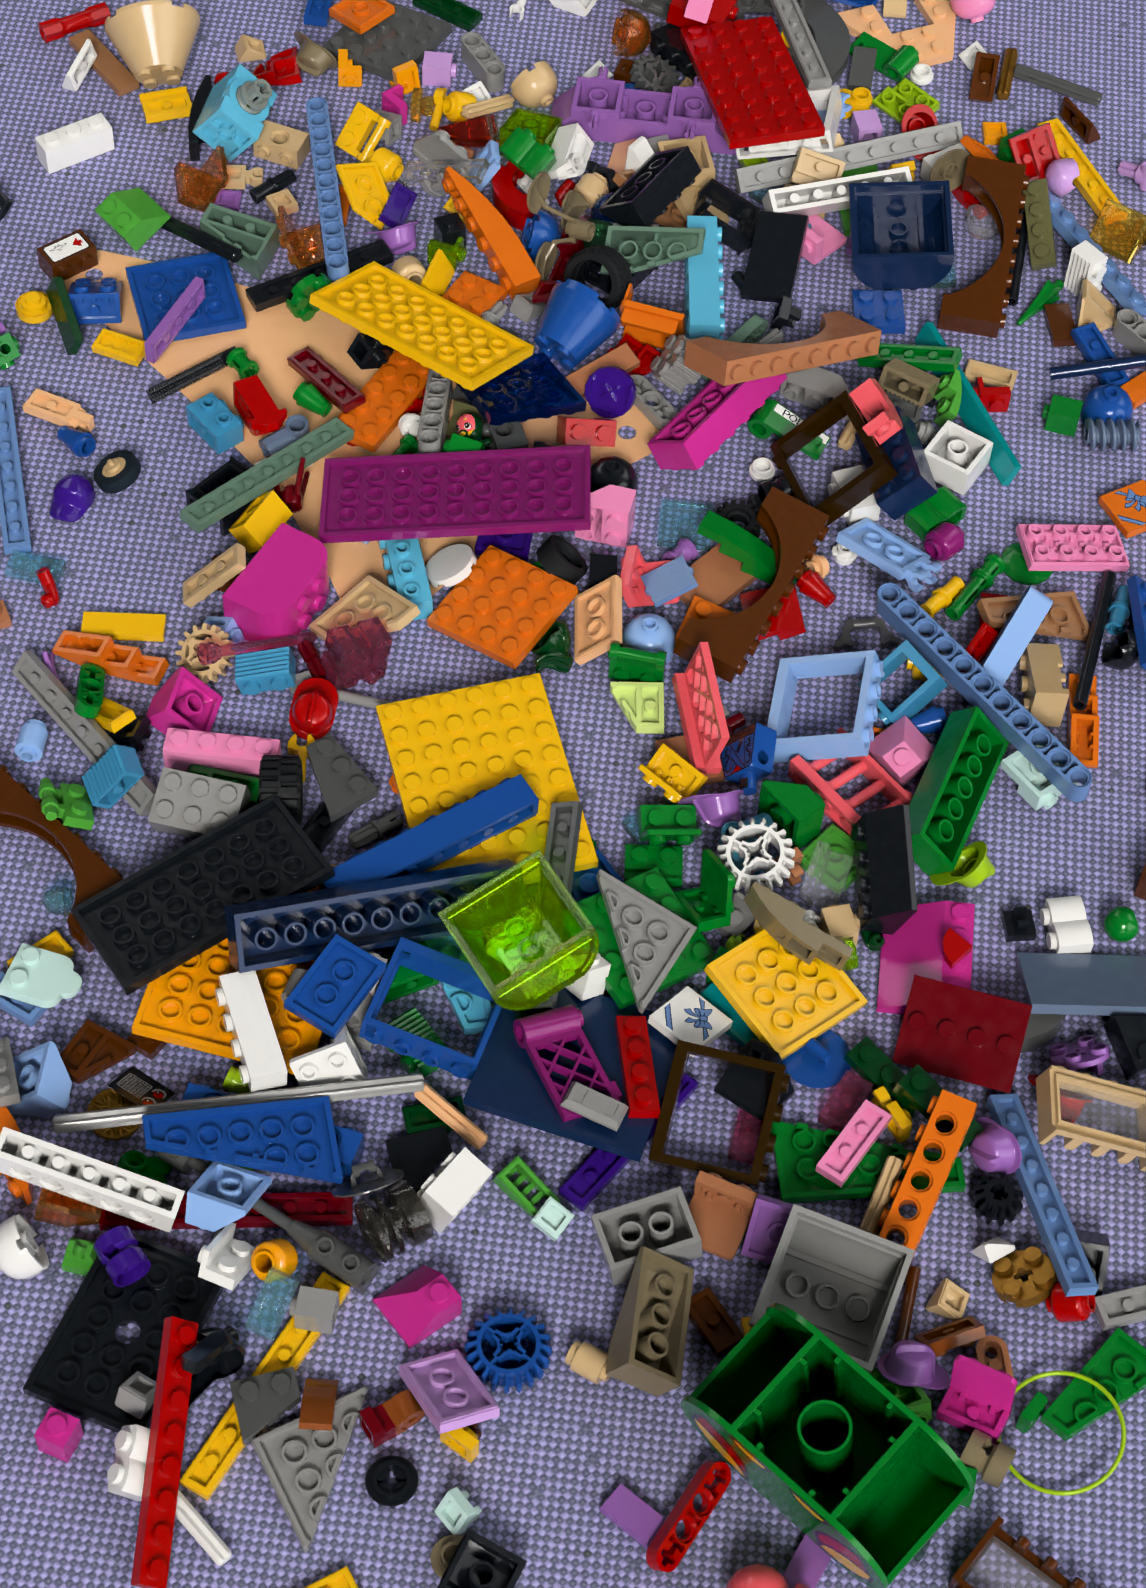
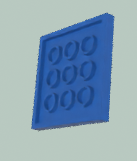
M211 252L125 267L144 341L147 340L195 276L204 279L206 298L173 341L246 328V321L227 259Z

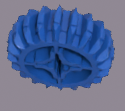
M510 1306L507 1314H502L501 1310L497 1307L495 1317L485 1312L483 1322L476 1320L473 1325L475 1331H469L467 1334L469 1342L465 1344V1352L468 1354L466 1361L472 1366L471 1368L476 1375H480L479 1379L483 1385L489 1381L491 1382V1390L493 1392L498 1386H503V1391L507 1394L510 1387L515 1386L517 1392L520 1393L522 1391V1383L532 1388L534 1378L541 1380L544 1374L542 1369L549 1368L550 1360L548 1358L552 1356V1348L548 1345L551 1343V1338L549 1334H544L546 1329L544 1323L536 1325L537 1317L535 1315L528 1319L525 1318L526 1311L524 1309L517 1315L513 1314V1308ZM526 1338L531 1342L535 1350L532 1358L526 1355V1350L523 1349ZM486 1342L491 1345V1350L494 1352L491 1362L486 1359L482 1351Z

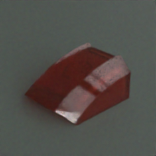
M495 114L455 122L438 128V130L448 132L450 140H453L456 145L463 147H485L490 139L499 143V131Z

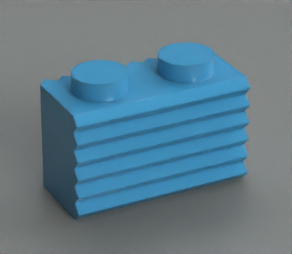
M290 646L235 655L234 678L242 695H256L263 691H282L289 687H295L296 659Z
M117 744L112 745L106 750V755L98 759L99 762L91 765L88 770L89 772L81 776L92 806L111 809L144 776L145 773L142 771L140 759L137 757L138 754L135 753L136 750L134 748Z

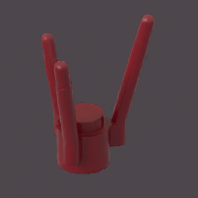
M304 457L300 458L295 485L285 486L282 492L279 484L274 487L275 493L292 513L299 512L302 509L303 497L310 476L309 472H305L303 477Z

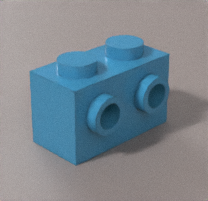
M212 392L186 406L188 425L218 455L244 441V424L242 419L238 415H234L228 409L227 404L222 399L219 400Z

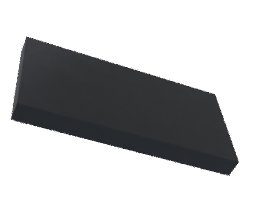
M759 211L740 294L741 299L778 303L783 296L792 298L809 222L808 215Z

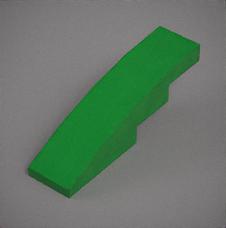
M709 510L700 523L697 533L720 543V553L742 562L740 571L753 575L772 585L775 577L773 549L734 522Z

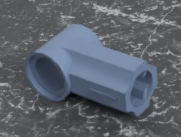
M292 415L286 420L284 427L259 440V447L264 456L268 457V455L282 450L310 433L307 418L303 415Z

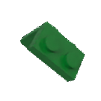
M710 848L704 849L702 852L700 887L674 892V894L681 902L688 920L697 927L696 930L698 932H708L716 928L730 926L731 913L734 911L732 892L736 884L735 877Z

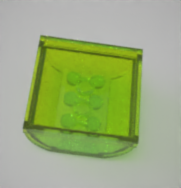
M540 850L437 913L492 999L502 1008L509 1010L531 1009L541 1002H545L563 988L572 985L588 972L596 959L599 949V938L595 928Z

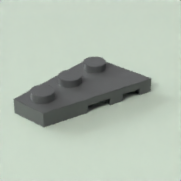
M330 733L306 746L307 756L319 785L330 823L378 796V789Z

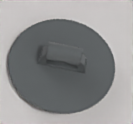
M374 1160L351 1166L350 1179L333 1188L331 1194L334 1197L342 1198L377 1191L399 1181L404 1176V1171L401 1169L380 1170L375 1165ZM364 1170L371 1171L370 1173L360 1175Z

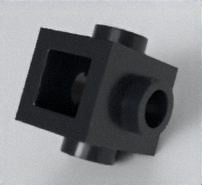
M358 333L347 353L361 370L376 369L388 363L389 356L394 349L381 344L378 340L367 334Z

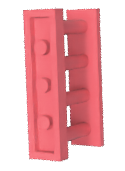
M840 727L839 729H837L836 734L847 732L842 727ZM869 754L868 756L846 757L853 766L830 781L824 780L817 771L837 758L814 760L810 763L806 762L800 755H797L790 760L788 777L795 784L807 785L813 792L818 793L825 803L824 814L849 836H851L852 826L861 818L854 809L879 792L891 802L882 809L902 804L909 805L913 798L912 793L897 783ZM861 773L872 783L848 800L843 799L835 791Z

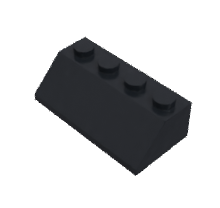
M688 146L654 153L599 210L603 215L621 226L651 227L657 216L665 213L668 210L667 206L681 197V192L695 182V177L702 170Z
M905 804L865 813L852 826L851 838L854 840L855 847L853 865L856 866L857 875L855 891L858 893L859 902L857 918L860 919L861 931L893 935L918 911L909 805Z

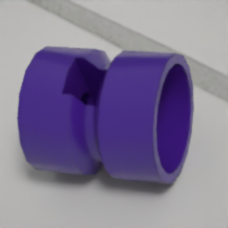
M118 1226L106 1231L95 1241L93 1246L99 1260L106 1266V1272L117 1287H125L137 1282L147 1274L151 1267V1262L143 1249L138 1247V1240L128 1226Z

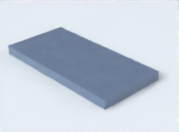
M1017 952L1016 964L1026 1002L1028 1005L1033 1006L1031 1014L1146 1016V956Z

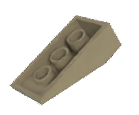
M645 1246L639 1249L609 1344L606 1375L656 1397L681 1386L694 1269Z

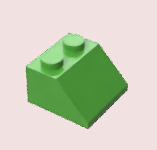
M141 188L112 192L94 210L105 224L135 252L171 218Z

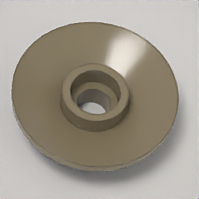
M953 149L943 154L934 163L930 171L929 181H949L950 191L958 188L963 183L969 153L963 149Z

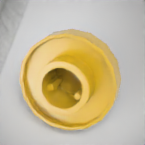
M29 291L22 294L16 300L17 316L25 323H42L47 321L53 314L48 296L44 292Z

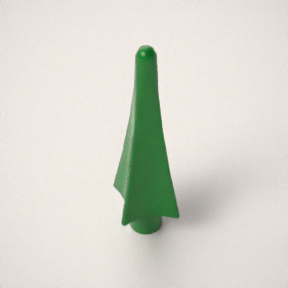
M1059 279L1053 284L1047 280L1035 300L1017 320V325H1022L1041 311L1044 304H1052L1060 299L1059 291L1064 287V283Z

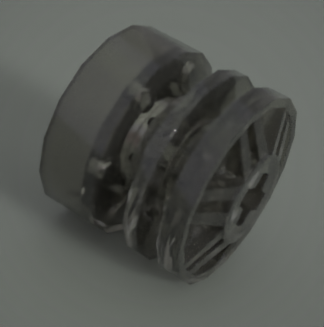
M400 1179L383 1189L385 1204L378 1196L373 1194L368 1197V1204L362 1200L354 1205V1212L365 1241L384 1263L391 1261L394 1258V1253L400 1256L405 1252L403 1238L410 1246L416 1247L434 1236L433 1227L423 1203L412 1186L404 1179Z

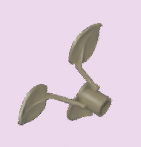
M544 171L538 173L529 187L527 207L532 214H537L542 207L561 217L562 230L565 229L566 234H569V238L554 239L551 243L545 241L542 244L535 260V267L541 275L540 281H547L557 257V244L568 242L575 244L577 239L591 242L596 229L594 222L578 219L580 214L589 207V204L577 191L570 190L567 192L562 202V212L545 203L551 183L549 175Z

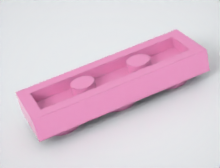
M866 1099L818 1162L815 1171L839 1187H842L889 1124L892 1115Z

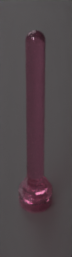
M306 632L221 646L212 641L204 642L198 645L197 656L202 665L215 664L224 656L294 646L302 643L303 640H309V642L313 643L316 641L317 635L314 632Z

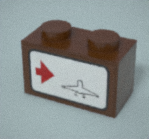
M81 229L37 248L39 267L50 280L53 277H62L64 281L98 265L96 246Z

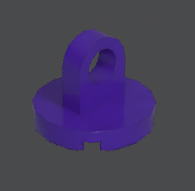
M606 366L589 376L585 385V398L594 413L603 418L613 419L624 415L632 408L636 400V386L632 377L625 370L615 366Z

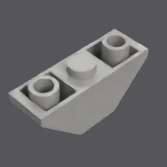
M820 367L786 374L787 379L781 384L780 389L781 397L817 410L821 409L845 390L850 393L841 375ZM846 415L844 418H842V419H844V420H846V421H849V420H850L849 417H848V415Z

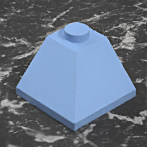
M48 1041L14 1056L13 1061L21 1103L6 1106L10 1113L48 1118L65 1111L70 1102L69 1095L72 1081L56 1044Z
M213 1161L187 1192L185 1223L203 1230L215 1232L235 1222L250 1211L271 1185L272 1177L232 1164Z

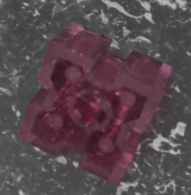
M378 617L359 621L357 627L350 628L348 625H344L327 631L325 646L328 651L323 652L321 664L325 669V676L335 686L336 690L351 688L360 679H363L364 683L367 682L369 685H373L378 679L384 677L387 666L385 659L390 653L392 639Z

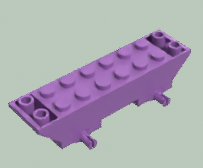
M603 66L598 69L597 77L578 76L576 85L553 101L547 136L555 137L558 127L575 123L582 127L591 140L620 143L641 136L648 139L668 134L669 140L688 139L689 137L693 139L696 136L705 135L711 153L737 155L736 149L729 150L697 76L693 79V86H673L672 93L625 89V81L607 78L609 70L604 66L603 71Z

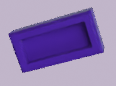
M396 182L378 220L391 228L404 225L418 194Z

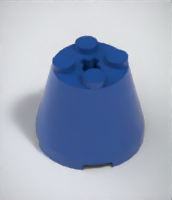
M567 279L566 282L558 280L550 292L534 336V342L540 348L538 354L548 361L553 358L559 361L562 368L572 371L574 367L616 332L621 324L617 311L613 307L608 309L598 299L600 294L588 286L572 279Z

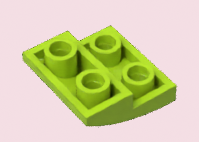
M904 78L893 89L888 86L872 100V104L900 124L904 113L912 105H927L934 113L940 108L939 101L907 78Z

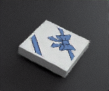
M687 986L649 1016L648 1023L676 1045L678 1040L709 1046L731 1028L733 1020Z

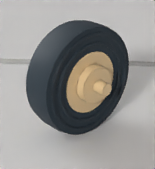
M119 450L107 455L98 463L93 477L103 492L109 494L118 493L136 481L141 471V465L132 452Z

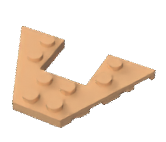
M914 0L915 5L929 25L893 34L873 4L838 12L845 22L849 34L852 36L860 37L863 32H866L895 50H898L902 45L913 46L919 53V62L917 64L932 66L953 61L956 14L952 11L949 0Z

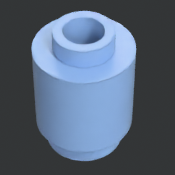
M30 719L21 726L14 748L15 754L21 760L33 762L42 758L48 738L45 723L40 720Z

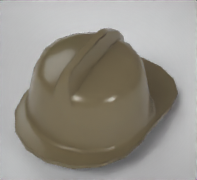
M299 31L294 32V36L301 46L296 56V62L302 71L318 77L323 75L328 69L338 68L336 58L328 50L314 43Z

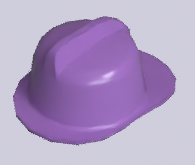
M420 221L400 225L389 230L363 233V235L376 233L380 240L383 239L392 254H404L416 248L415 225L419 224Z
M744 790L690 796L679 800L677 804L694 805L706 824L719 828L728 822H739L741 820L739 796L744 793Z
M985 1116L978 1118L976 1122L984 1130L977 1134L968 1146L975 1164L986 1172H1000L1003 1174L1007 1173L1008 1175L1016 1172L1022 1160L1021 1148L1016 1137L1011 1131Z
M901 1340L893 1345L890 1353L881 1356L877 1362L880 1374L888 1381L900 1386L944 1389L950 1383L948 1373L935 1362V1353L932 1348L915 1340Z

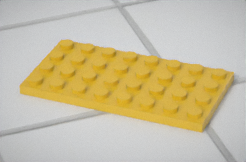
M375 261L310 294L309 303L319 308L322 312L338 318L341 322L351 325L361 333L373 337L381 344L397 350L400 354L408 356L419 362L422 366L432 369L442 377L448 378L470 391L475 390L533 355V345Z

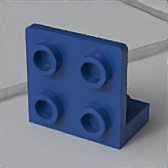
M79 278L72 282L68 295L78 324L121 323L120 294L123 287L122 281H116V278H102L101 282H91L89 278Z

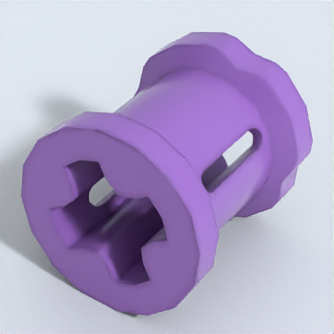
M682 538L677 542V547L672 551L664 553L662 559L663 561L674 560L683 555L685 561L688 562L698 556V551L690 540Z

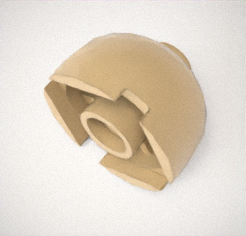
M539 61L533 64L536 68L530 72L527 68L522 71L510 87L513 90L510 93L516 101L530 109L549 106L554 101L553 96L558 88L557 77L552 67L546 61Z

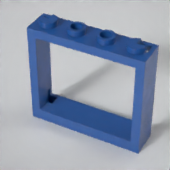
M401 937L364 1016L359 1036L372 1044H380L390 1048L400 1055H408L423 1061L428 1066L438 1067L451 1072L456 1077L472 1080L513 981ZM400 966L495 1002L472 1057L376 1020Z

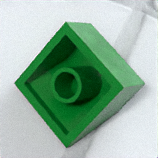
M767 780L761 783L757 815L763 812L769 814L777 824V831L784 829L786 831L785 838L792 840L793 845L790 848L798 847L800 850L820 835L825 803L818 793L813 792L807 785Z

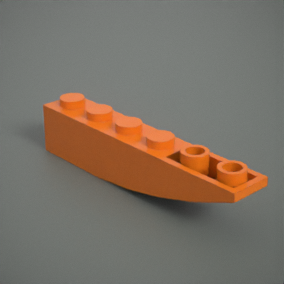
M450 166L446 167L442 179L443 189L451 195L456 211L461 213L465 219L467 230L470 233L472 232L476 238L477 247L486 255L491 271L496 272L499 278L500 286L506 292L508 291L511 300L514 299L515 295L535 291L540 282L541 275L511 226L492 203L468 180Z

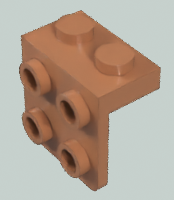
M700 1170L695 1180L694 1195L688 1207L702 1240V1250L725 1260H732L749 1226L758 1193L753 1192L746 1185H736L728 1182L716 1173H706Z

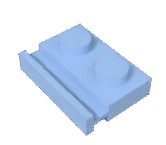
M490 139L471 163L473 170L467 180L480 192L501 168L499 164L501 160L499 143Z

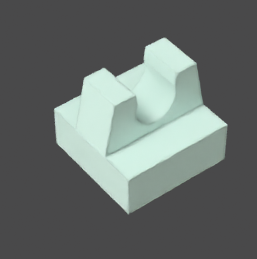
M457 1487L447 1491L434 1511L452 1535L464 1533L466 1528L482 1512L479 1506L473 1507L467 1500L470 1496L466 1490L460 1491Z

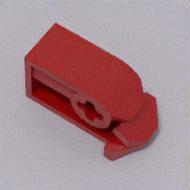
M257 374L233 382L234 407L253 436L265 435L283 426V422L287 418V410L285 408L280 410L277 408Z

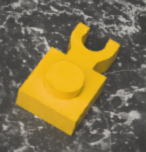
M884 1086L874 1090L873 1095L875 1097L871 1099V1103L892 1115L891 1121L886 1127L898 1143L909 1139L913 1125L909 1112L904 1108L902 1109L896 1100L892 1101Z

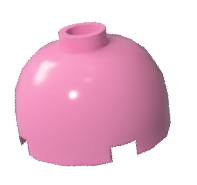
M949 0L956 16L961 19H970L971 23L983 21L984 15L992 11L996 0Z

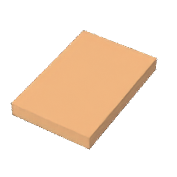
M616 574L576 595L574 598V661L580 666L609 651L612 642L622 644V578Z

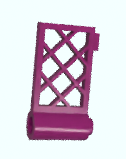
M572 1004L515 1019L513 1023L517 1043L522 1049H526L563 1122L583 1117L560 1106L572 1079L588 1085L591 1089L595 1088L605 1092L606 1096L620 1101L619 1099H622L623 1096L616 1082H610L581 1028L584 1025L583 1014L580 1009H576ZM577 1040L582 1048L580 1054L563 1048L565 1043ZM547 1049L556 1053L551 1062L541 1058L537 1051ZM560 1055L576 1061L573 1070L556 1064ZM580 1063L593 1069L595 1073L593 1078L576 1072ZM552 1071L569 1077L565 1086L552 1081L550 1077Z

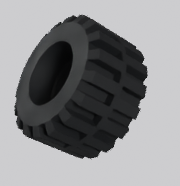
M263 755L259 769V803L276 794L300 825L303 813L302 761L299 755Z

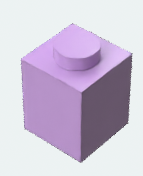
M425 51L422 64V85L451 87L452 78L457 76V63H453V53Z
M876 109L853 111L850 131L855 143L882 137L883 127Z

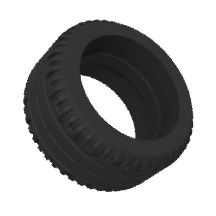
M593 245L575 253L569 259L564 270L563 281L566 282L567 279H572L586 285L584 281V268L588 260L602 264L610 275L612 287L609 297L600 300L608 309L610 307L615 309L620 306L621 301L624 299L629 283L632 284V274L630 273L631 270L628 262H626V259L623 258L624 256L620 252L609 246Z

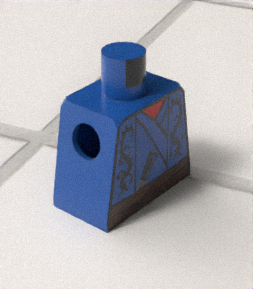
M757 722L730 735L721 753L724 777L731 782L739 784L740 790H744L743 795L755 794L757 792V781L769 776L773 771L777 731Z

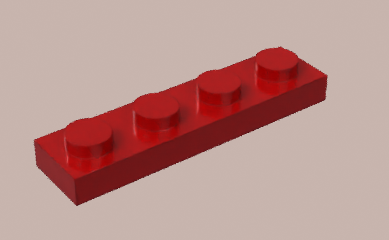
M616 1016L614 1024L626 1105L629 1107L627 1110L628 1118H659L660 1104L646 1016Z

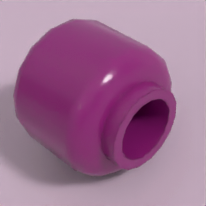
M949 522L939 524L926 534L925 551L935 560L944 562L951 559L964 548V533L962 529Z

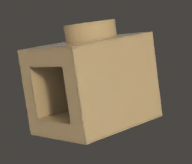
M832 904L826 908H821L820 930L834 938L843 940L846 945L856 948L860 921L857 918V914H853L850 904Z

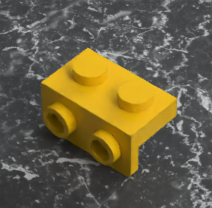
M664 743L647 765L640 764L638 767L644 773L642 778L655 788L657 785L661 786L665 790L663 795L674 804H677L683 798L695 796L708 779L706 775Z

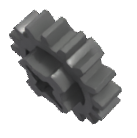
M649 53L647 58L643 54L639 59L636 58L629 72L632 75L630 81L636 82L635 89L640 88L645 91L672 93L673 86L680 85L681 80L678 79L680 73L674 72L676 66H670L668 59L662 60L661 55L654 58L651 53Z

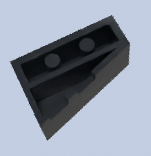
M1113 1016L1103 1026L1126 1080L1146 1074V1016Z

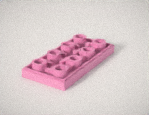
M1018 524L1015 529L1028 571L1127 572L1130 567L1116 525Z

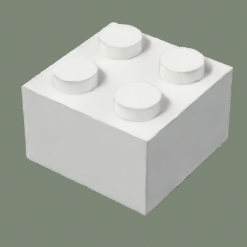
M947 420L924 449L934 481L964 496L989 464L994 442Z
M466 1147L458 1155L452 1152L441 1164L438 1171L424 1182L421 1189L414 1196L418 1202L412 1210L441 1234L480 1191L493 1171Z

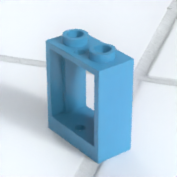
M907 640L883 660L885 676L881 677L880 684L907 659L928 680L893 712L880 699L877 700V707L880 710L878 717L887 727L891 723L894 724L904 715L908 719L913 718L948 686L944 679ZM862 680L857 684L859 688H861Z

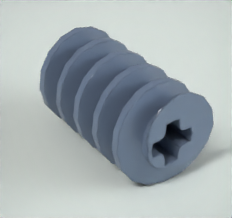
M1092 418L1085 420L1083 444L1086 446L1089 443L1091 451L1095 450L1097 444H1100L1101 451H1105L1107 444H1110L1111 450L1115 451L1117 444H1120L1122 451L1125 452L1127 445L1131 444L1132 451L1136 452L1140 438L1138 421L1135 423L1133 419H1128L1124 423L1123 419H1117L1114 424L1111 418H1108L1105 423L1101 418H1097L1095 422H1093Z

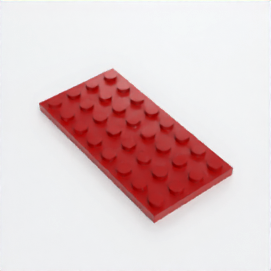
M761 16L747 20L739 19L725 23L717 22L710 25L690 26L680 29L682 43L729 150L822 137L825 135V127L772 16Z

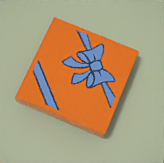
M1144 479L1099 496L1098 503L1126 539L1146 532V482Z

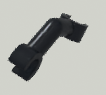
M588 160L585 170L589 171L588 173H599L607 178L609 185L607 196L610 198L619 189V186L613 181L616 174L615 170Z

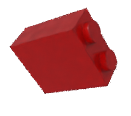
M672 0L666 22L680 28H688L690 26L735 21L739 13V8L736 7L738 0H714L706 24L684 17L688 0Z

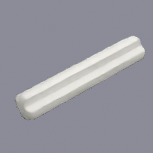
M178 1489L175 1516L218 1566L224 1565L232 1557L231 1550Z

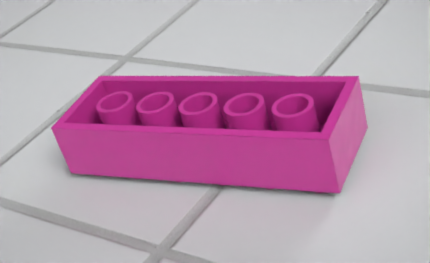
M786 374L723 386L711 380L647 443L659 468L672 470H697L701 468L705 463L704 461L711 454L717 452L720 449V445L726 439L732 437L735 434V430L741 424L747 422L750 419V415L757 408L763 406L765 400L772 393L780 389V385L787 379Z

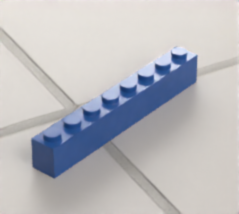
M521 774L513 778H506L497 786L489 790H482L473 798L463 803H456L449 810L439 815H432L423 823L413 828L404 829L396 837L388 841H380L372 849L362 854H354L346 862L336 867L331 866L335 876L320 884L319 890L426 872L458 854L479 845L481 842L536 816L539 799Z

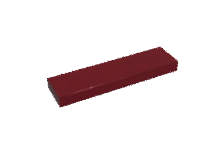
M306 347L287 358L288 365L307 382L313 384L323 396L344 414L366 403L365 395L311 348Z

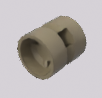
M974 1429L960 1460L966 1467L978 1469L977 1473L981 1474L982 1481L999 1489L1017 1450L1002 1442L995 1445L992 1443L991 1436Z

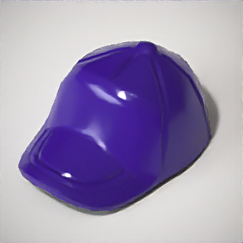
M68 474L61 478L53 491L50 516L66 522L78 521L95 499V491L89 480L78 474Z

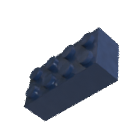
M898 406L895 409L902 421L903 428L882 443L898 475L874 492L877 505L894 521L938 493L915 423ZM855 433L865 469L867 470L874 462L858 433Z

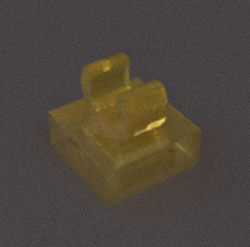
M413 88L410 102L411 122L420 123L422 114L425 116H432L434 98L431 96L423 98V88Z

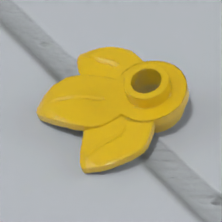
M857 87L853 91L845 88L840 89V92L850 94V97L845 100V104L852 105V109L845 112V117L842 119L850 118L853 111L870 110L873 97L869 89L865 87Z

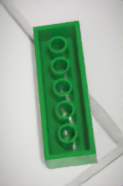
M978 706L951 712L909 804L913 861L927 876L954 871L1009 744Z

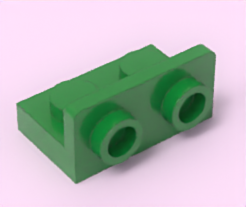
M640 805L637 807L639 841H649V845L666 844V841H676L677 845H690L702 836V829H697L696 808L694 805Z

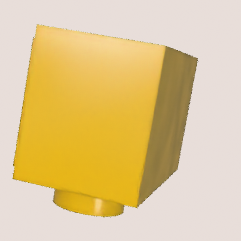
M271 490L255 498L230 527L229 531L241 545L246 547V551L250 554L259 551L281 523L288 525L287 521L293 513L279 496Z

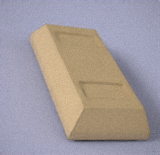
M969 359L964 374L971 383H975L977 377H982L984 386H1010L1012 391L1018 371Z

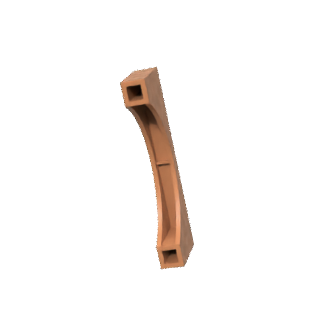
M839 310L821 315L820 329L817 335L795 342L752 344L725 341L707 336L686 340L684 365L723 386L877 355L882 330Z

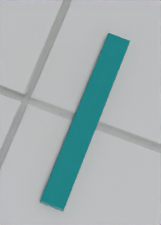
M925 322L914 340L916 345L948 347L933 322ZM958 365L957 369L960 371L962 382V396L958 414L969 431L994 442L989 465L1001 485L1009 486L1021 469V465ZM933 371L935 376L938 378H940V376H942L943 374L950 373L942 371Z

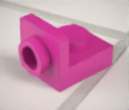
M398 84L382 93V110L402 115L403 126L407 123L408 106L403 100V86Z

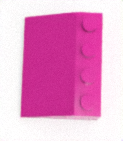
M954 901L918 904V911L893 935L881 933L885 943L880 948L876 1012L904 1015L914 975L971 989L975 904ZM949 928L953 929L972 945L971 952L952 969L946 964L942 952L943 938Z

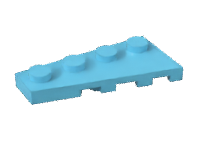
M478 931L425 940L429 948L485 970ZM439 981L464 1035L482 1033L492 1010L490 1001Z

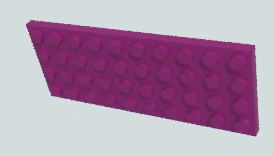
M590 445L325 459L318 535L319 541L322 543L591 530Z

